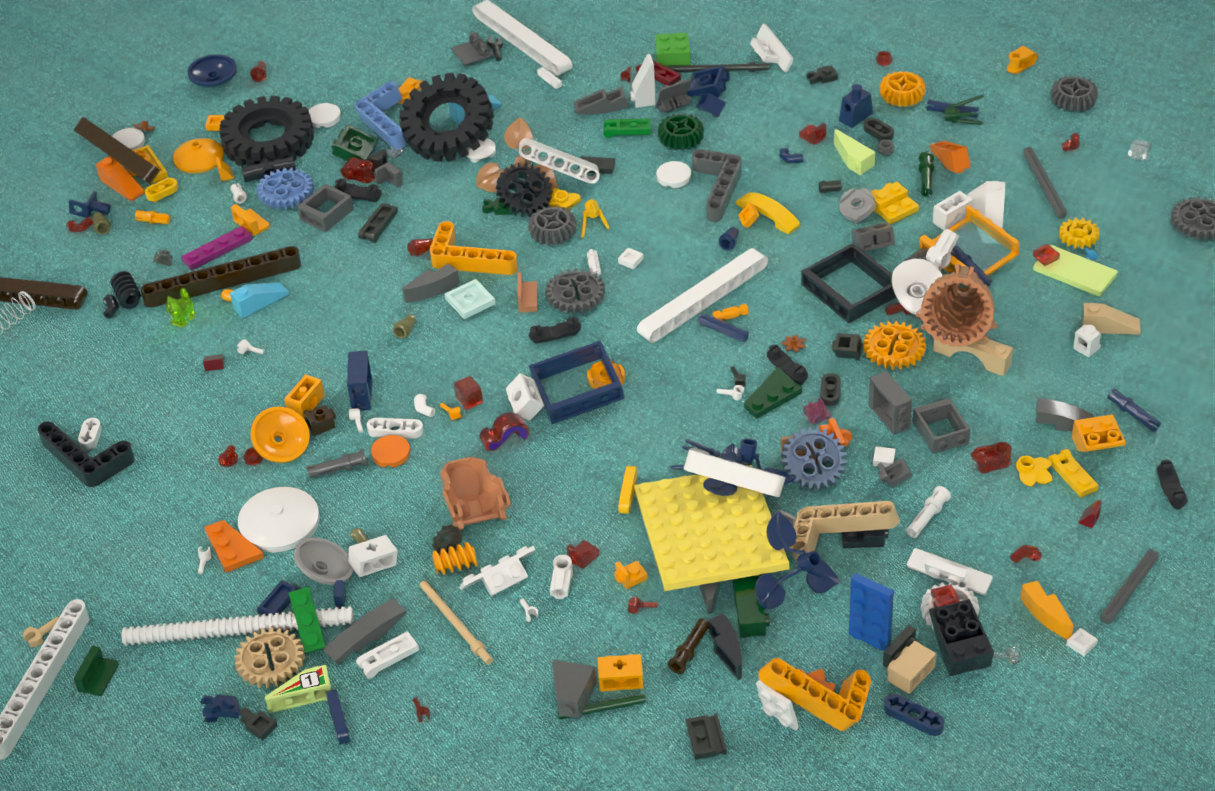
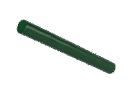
M642 694L586 705L582 715L645 703V697ZM557 711L559 720L570 718L567 716L559 715V712Z

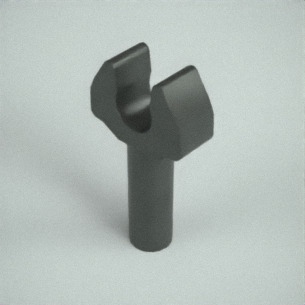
M489 36L486 45L493 49L496 61H501L500 49L504 44L503 40L497 37L496 42H494L492 36Z

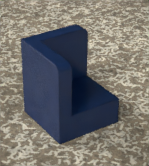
M703 93L696 108L719 117L726 103L711 93Z

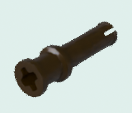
M700 618L686 641L677 647L675 656L667 662L671 671L677 674L685 672L687 663L694 658V650L709 629L708 620Z

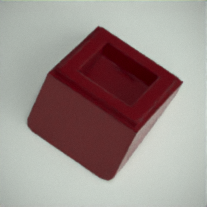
M224 355L205 356L203 359L205 371L224 369Z
M1097 500L1084 510L1078 524L1089 528L1095 526L1100 516L1101 500Z

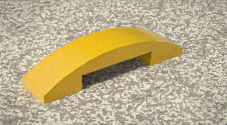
M751 192L746 193L735 201L736 205L743 209L749 202L754 204L759 213L775 221V227L788 235L801 225L789 210L765 195Z

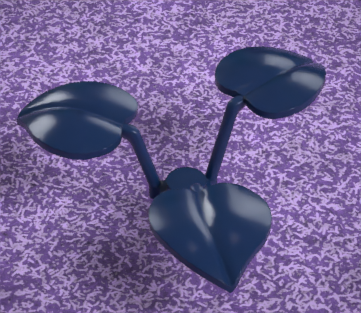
M742 439L740 449L732 443L720 456L722 459L746 466L751 465L755 459L757 469L785 477L784 485L796 479V476L788 475V473L775 468L766 467L762 469L759 461L760 454L756 453L757 441L754 439ZM708 478L703 482V488L715 495L730 496L735 494L738 489L734 484L714 478Z
M780 511L776 512L769 520L767 526L768 542L775 550L784 548L786 552L800 554V556L796 560L798 568L777 581L771 574H763L758 578L755 588L759 604L764 609H773L782 604L786 592L779 584L798 572H808L806 576L807 584L816 593L827 592L841 582L834 571L821 560L820 555L816 551L806 553L805 550L789 548L796 542V531L790 521Z

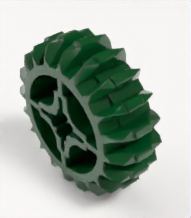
M686 113L684 115L672 114L671 117L666 116V119H663L659 124L658 137L660 143L664 147H669V150H690L691 147L696 148V145H699L703 140L704 127L702 122L698 120V117L688 116Z

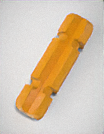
M741 304L739 307L733 306L722 309L721 312L720 310L714 311L712 315L714 318L723 321L722 319L728 320L739 317L740 314L741 316L747 315L749 309L747 304Z

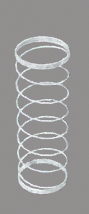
M24 291L18 293L21 303L30 312L36 309L35 302L30 295ZM25 294L30 299L34 309L29 308L25 304L21 295ZM16 316V317H15V318H16V322H15V323H10V321H9V322H8V323H9V328H10V324H16V323H17V319H23V317H22V318H17V316Z

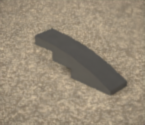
M393 598L358 619L332 640L323 650L339 665L353 651L359 653L372 639L377 642L407 611Z

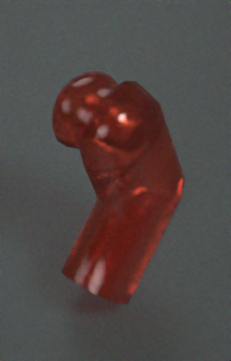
M87 217L78 224H75L74 220H70L66 223V227L69 232H82L93 224V220Z
M1022 545L1009 557L1017 564L1024 557L1038 561L1042 553L1036 546Z

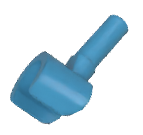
M1084 246L1083 250L1086 252L1085 257L1091 261H1094L1096 258L1100 259V256L1094 249L1089 250L1087 246Z

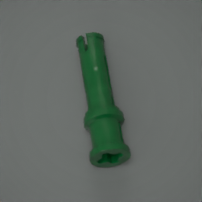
M924 151L919 155L921 195L925 197L932 194L934 154L929 151Z

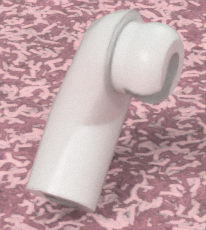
M417 394L414 398L415 410L428 417H433L435 409L426 405V395Z

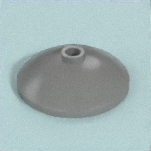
M316 537L301 540L294 550V560L303 574L315 582L335 585L336 580H343L345 583L353 573L354 569L348 562V553L339 545L329 540Z

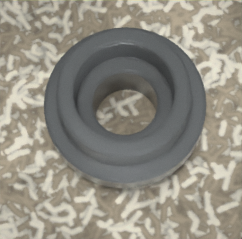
M882 140L877 146V151L885 156L892 154L895 150L893 142L890 140Z

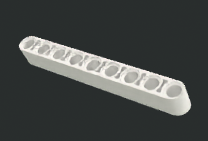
M489 0L473 6L472 10L477 19L554 75L560 76L572 69V62L566 55Z
M754 248L749 249L642 320L637 327V333L651 343L658 341L762 271L768 264V257Z
M72 600L67 604L0 715V760L7 758L12 752L88 624L89 615L82 600Z

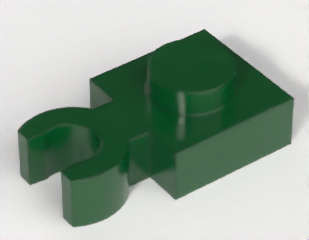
M496 198V201L483 200V213L494 212L495 215H512L513 210L508 212V206L503 208L504 202H498L499 198Z

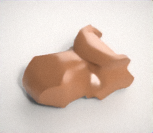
M467 457L445 464L440 473L443 486L442 494L453 520L454 532L463 530L465 525L499 518L500 520L508 519L505 511L511 505L509 495L504 488L501 477L498 478L495 475H491L485 460Z

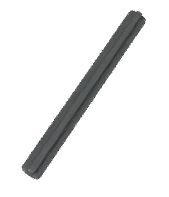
M1032 147L1024 148L1023 154L1056 215L1059 218H1065L1067 210Z

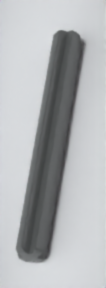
M1149 549L1101 613L1102 621H1105L1107 624L1112 622L1158 559L1159 553L1157 551Z

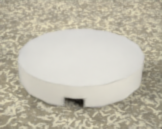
M322 103L309 109L313 127L320 128V126H324V128H329L340 121V109L334 104Z
M136 128L122 129L112 136L131 150L141 148L145 143L143 132Z
M666 162L657 169L658 183L665 187L667 185L671 186V188L682 187L689 183L691 169L682 162Z

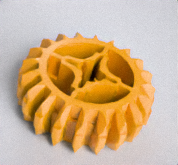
M907 70L897 73L893 71L892 74H887V76L883 77L880 84V96H882V100L886 101V104L891 103L892 106H904L905 108L908 105L912 107L913 104H918V102L922 101L926 85L923 78L919 77V74L914 75L913 72L908 73Z

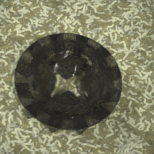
M451 524L448 527L442 526V530L436 531L437 536L432 538L434 543L431 546L439 555L441 549H445L448 553L450 546L456 551V546L461 544L462 533L459 528ZM447 537L450 542H445L443 539Z

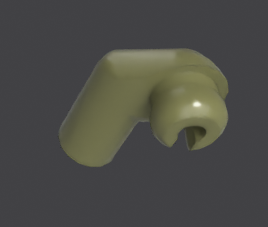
M355 528L350 532V537H354L353 540L357 541V544L369 540L361 528Z

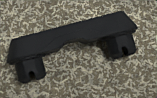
M345 179L335 181L336 185L334 188L349 194L353 199L377 202L382 194L381 190L378 189V185L371 184L368 187H359L355 184L346 183Z
M569 317L567 322L558 323L556 326H532L529 338L536 344L577 335L582 326L577 317H572V319Z
M773 344L769 347L766 355L776 368L779 367L797 384H803L807 380L809 375L805 367L793 362L778 345Z
M1162 460L1161 464L1157 466L1161 487L1172 507L1179 510L1187 504V496L1180 484L1172 461Z

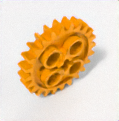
M888 321L887 325L880 323V327L874 325L873 330L869 329L868 334H865L863 342L866 358H871V363L877 361V366L883 364L884 369L888 366H891L892 370H894L895 366H898L900 370H902V366L909 368L910 363L916 365V361H921V356H924L926 351L923 333H918V328L912 330V325L905 326V322L898 325L897 321L894 324Z

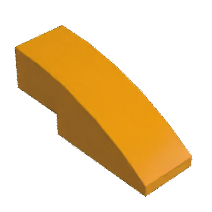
M1038 581L1023 584L1020 599L1026 608L1045 627L1068 640L1073 634L1074 625L1055 594L1047 596Z

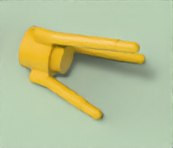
M593 199L585 203V211L582 212L581 238H584L587 217L596 218L600 216L607 229L610 228L602 210L599 209L598 202Z

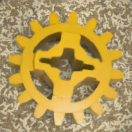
M1077 217L1073 221L1068 219L1067 222H1062V226L1059 228V239H1062V243L1067 242L1068 247L1074 245L1075 249L1077 246H1080L1081 249H1084V246L1090 248L1091 244L1095 245L1096 241L1099 240V228L1096 223L1091 224V220L1085 221L1084 218L1078 220Z

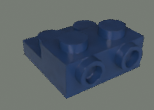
M722 65L693 72L687 95L691 97L700 96L703 93H711L716 97L721 96L722 92L726 91V82L730 80L728 71Z

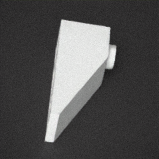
M650 54L646 55L632 83L630 100L631 102L634 101L636 108L656 105L654 63Z

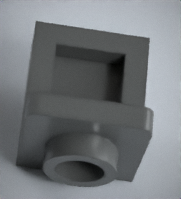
M389 162L375 169L376 182L378 184L387 180L397 188L403 185L401 170Z
M903 458L886 468L882 463L878 464L881 470L878 472L883 483L888 482L892 488L913 476Z

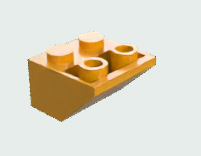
M1113 414L1074 420L1072 439L1078 451L1088 452L1126 445V441Z

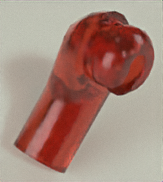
M1073 133L1071 139L1062 143V149L1066 152L1068 150H1077L1080 146V135Z
M901 303L885 307V312L888 316L903 310L905 315L912 314Z

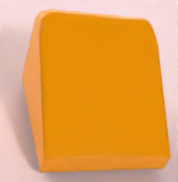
M216 157L220 179L222 181L233 179L231 167L219 157Z

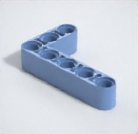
M391 81L355 103V108L362 122L393 149L398 150L405 147L407 141L402 129L383 113L402 99L396 82Z

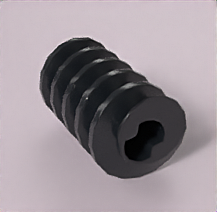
M120 271L111 278L110 284L123 308H136L139 304L141 293L131 273Z

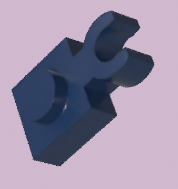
M216 694L215 698L205 695L200 701V704H206L203 708L204 713L210 714L214 711L217 712L218 717H239L240 707L236 696Z

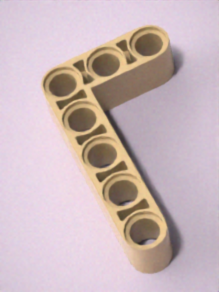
M891 501L804 507L798 512L794 525L797 537L796 542L789 548L805 550L808 553L815 551L819 534L891 529L899 524L900 518ZM792 553L796 561L800 554Z

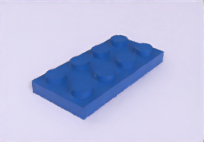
M855 573L851 578L849 635L872 645L874 648L885 651L891 644L894 590Z

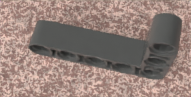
M698 149L692 153L693 170L699 173L718 176L707 200V219L711 222H719L725 214L741 177L742 159L739 155Z

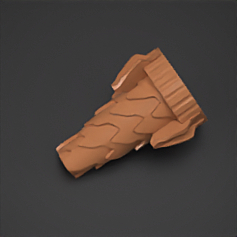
M957 264L955 265L956 272L945 274L941 278H937L934 283H931L924 294L921 309L916 312V317H920L923 321L920 328L922 330L925 329V331L927 330L935 340H939L940 343L948 344L949 346L962 347L964 345H971L973 342L983 338L985 340L988 339L987 331H990L991 328L996 329L998 325L993 320L995 303L988 286L973 271L974 267L970 266L969 268L968 266ZM959 284H964V286L969 285V287L962 288Z

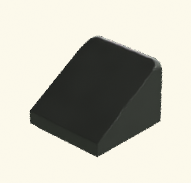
M385 149L368 158L370 172L375 173V169L388 162Z

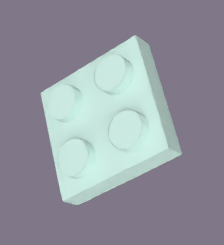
M476 279L445 293V300L463 319L496 304L495 298Z

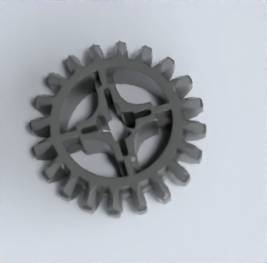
M1064 76V78H1059L1058 81H1055L1051 88V98L1054 105H1058V108H1063L1064 111L1069 110L1070 113L1072 111L1077 113L1078 111L1084 112L1085 109L1090 110L1098 98V90L1095 83L1091 82V79L1086 80L1085 77Z
M550 206L549 208L543 207L542 210L538 209L536 213H532V217L529 218L528 228L531 238H534L535 242H540L541 245L546 243L547 246L550 244L555 246L558 243L562 245L563 241L568 242L569 239L573 238V235L576 234L577 223L574 214L570 213V210H565L564 207Z

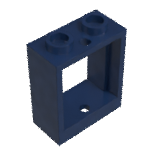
M368 351L348 352L347 388L351 409L358 408L360 411L371 410L372 374Z

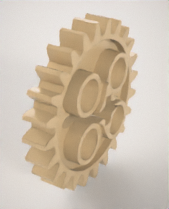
M270 627L269 632L261 629V634L259 635L253 632L254 637L246 636L247 643L240 642L241 648L236 649L237 655L234 656L239 677L242 676L244 682L249 680L250 686L257 682L258 688L263 684H266V687L269 688L271 683L278 687L279 681L286 683L285 678L292 679L293 673H299V667H303L302 660H305L301 640L296 639L295 633L290 635L289 630L282 633L281 628L276 632L273 631L272 627ZM266 644H268L270 648L275 668L274 671L270 670L265 650Z

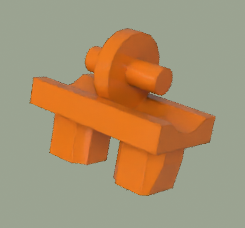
M830 418L827 425L818 426L820 432H823L826 428L828 436L834 433V440L840 438L838 446H848L852 440L851 432L842 428L839 429L835 418Z

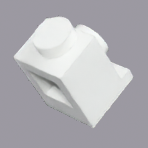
M1083 325L1075 333L1073 349L1090 357L1101 348L1099 344L1101 333L1096 331L1093 325Z

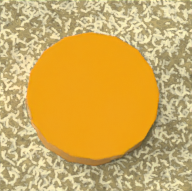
M601 361L594 363L592 368L587 371L588 383L592 388L597 389L611 384ZM611 361L612 366L621 384L623 385L625 381V370L619 363L617 365L614 363V361Z

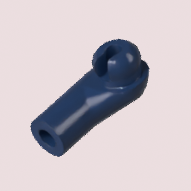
M788 148L780 149L779 157L788 163L803 162V154H789Z

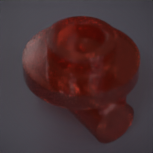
M229 445L219 455L218 461L221 466L231 467L237 463L238 455L234 452V446Z

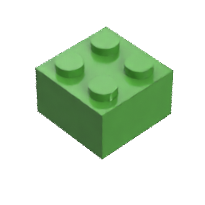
M662 33L655 35L658 63L667 68L673 65H690L688 33Z

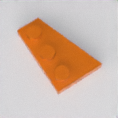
M224 520L204 527L205 533L226 573L264 558L261 550Z

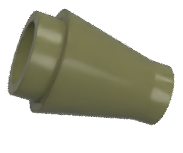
M95 213L93 215L94 231L101 235L108 233L111 223L102 213Z
M409 314L396 322L393 326L394 335L400 339L408 337L414 324L417 322L416 317Z

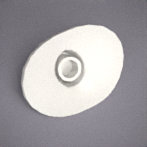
M911 259L904 261L895 268L891 279L892 287L901 305L907 311L916 315V312L921 309L923 297L928 287L943 275L931 262L924 259Z

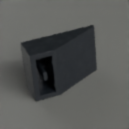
M970 599L929 609L941 656L950 676L991 666L994 651Z

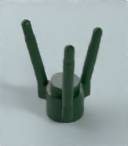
M984 95L975 96L956 104H950L949 108H945L946 122L982 125V121L960 119V117L974 116L975 113H960V108L956 107L981 99Z

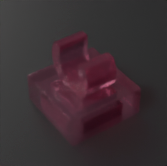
M821 398L817 402H809L808 405L803 406V412L812 424L830 418V412L825 407Z

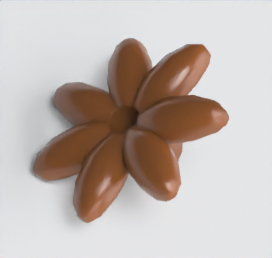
M142 120L141 123L133 124L138 130L154 131L155 129L154 126H149L148 121Z
M797 334L792 337L785 336L787 341L781 343L783 346H787L786 351H790L793 348L795 352H798L799 348H806L802 344L805 342V339H798Z

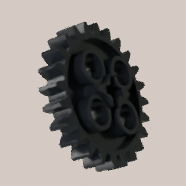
M518 163L516 168L511 164L510 169L505 168L504 173L501 172L500 178L497 179L495 189L498 190L496 196H500L498 202H504L503 208L508 206V212L514 210L515 215L520 212L522 217H524L525 213L531 217L532 212L536 213L538 209L547 208L549 201L552 199L553 190H551L552 184L548 183L550 178H544L546 172L540 174V168L535 170L533 164L530 168L527 167V163L523 167Z

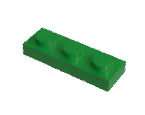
M310 587L289 592L305 654L324 649L326 645Z

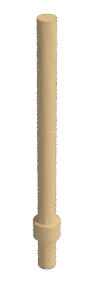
M422 581L419 586L469 643L473 653L476 656H480L487 665L491 664L493 658L486 651L484 644L480 640H476L427 581Z

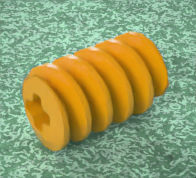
M468 542L464 544V549L458 544L456 551L450 546L448 553L445 549H441L440 555L437 551L432 553L437 576L439 570L443 575H446L447 568H449L451 573H454V566H457L459 571H462V564H465L467 569H470V562H473L476 567L478 566L473 545L471 547Z

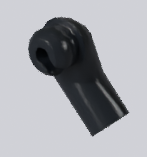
M109 294L103 299V303L106 302V306H108L103 315L108 319L119 308L116 297Z

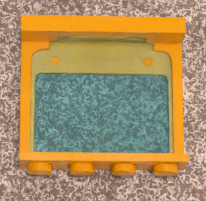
M969 205L966 206V217L948 229L959 236L955 245H958L966 255L969 254L972 257V261L987 276L1019 255V241ZM925 234L919 238L920 251L927 255L928 250L936 245L941 234L933 240ZM951 255L950 263L943 269L951 274L956 272L955 265H966Z

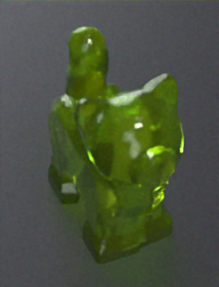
M182 288L180 291V299L176 300L167 296L166 311L172 317L171 324L181 328L187 325L185 320L187 315H189V320L195 317L193 301L190 300L185 288Z

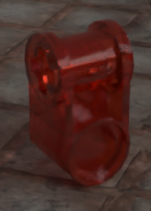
M351 157L340 170L341 175L348 180L366 184L375 180V174L372 173L373 164L369 160Z
M998 442L974 449L971 453V458L976 461L978 471L984 474L997 469L1007 468L1011 464L1012 448L1007 442Z

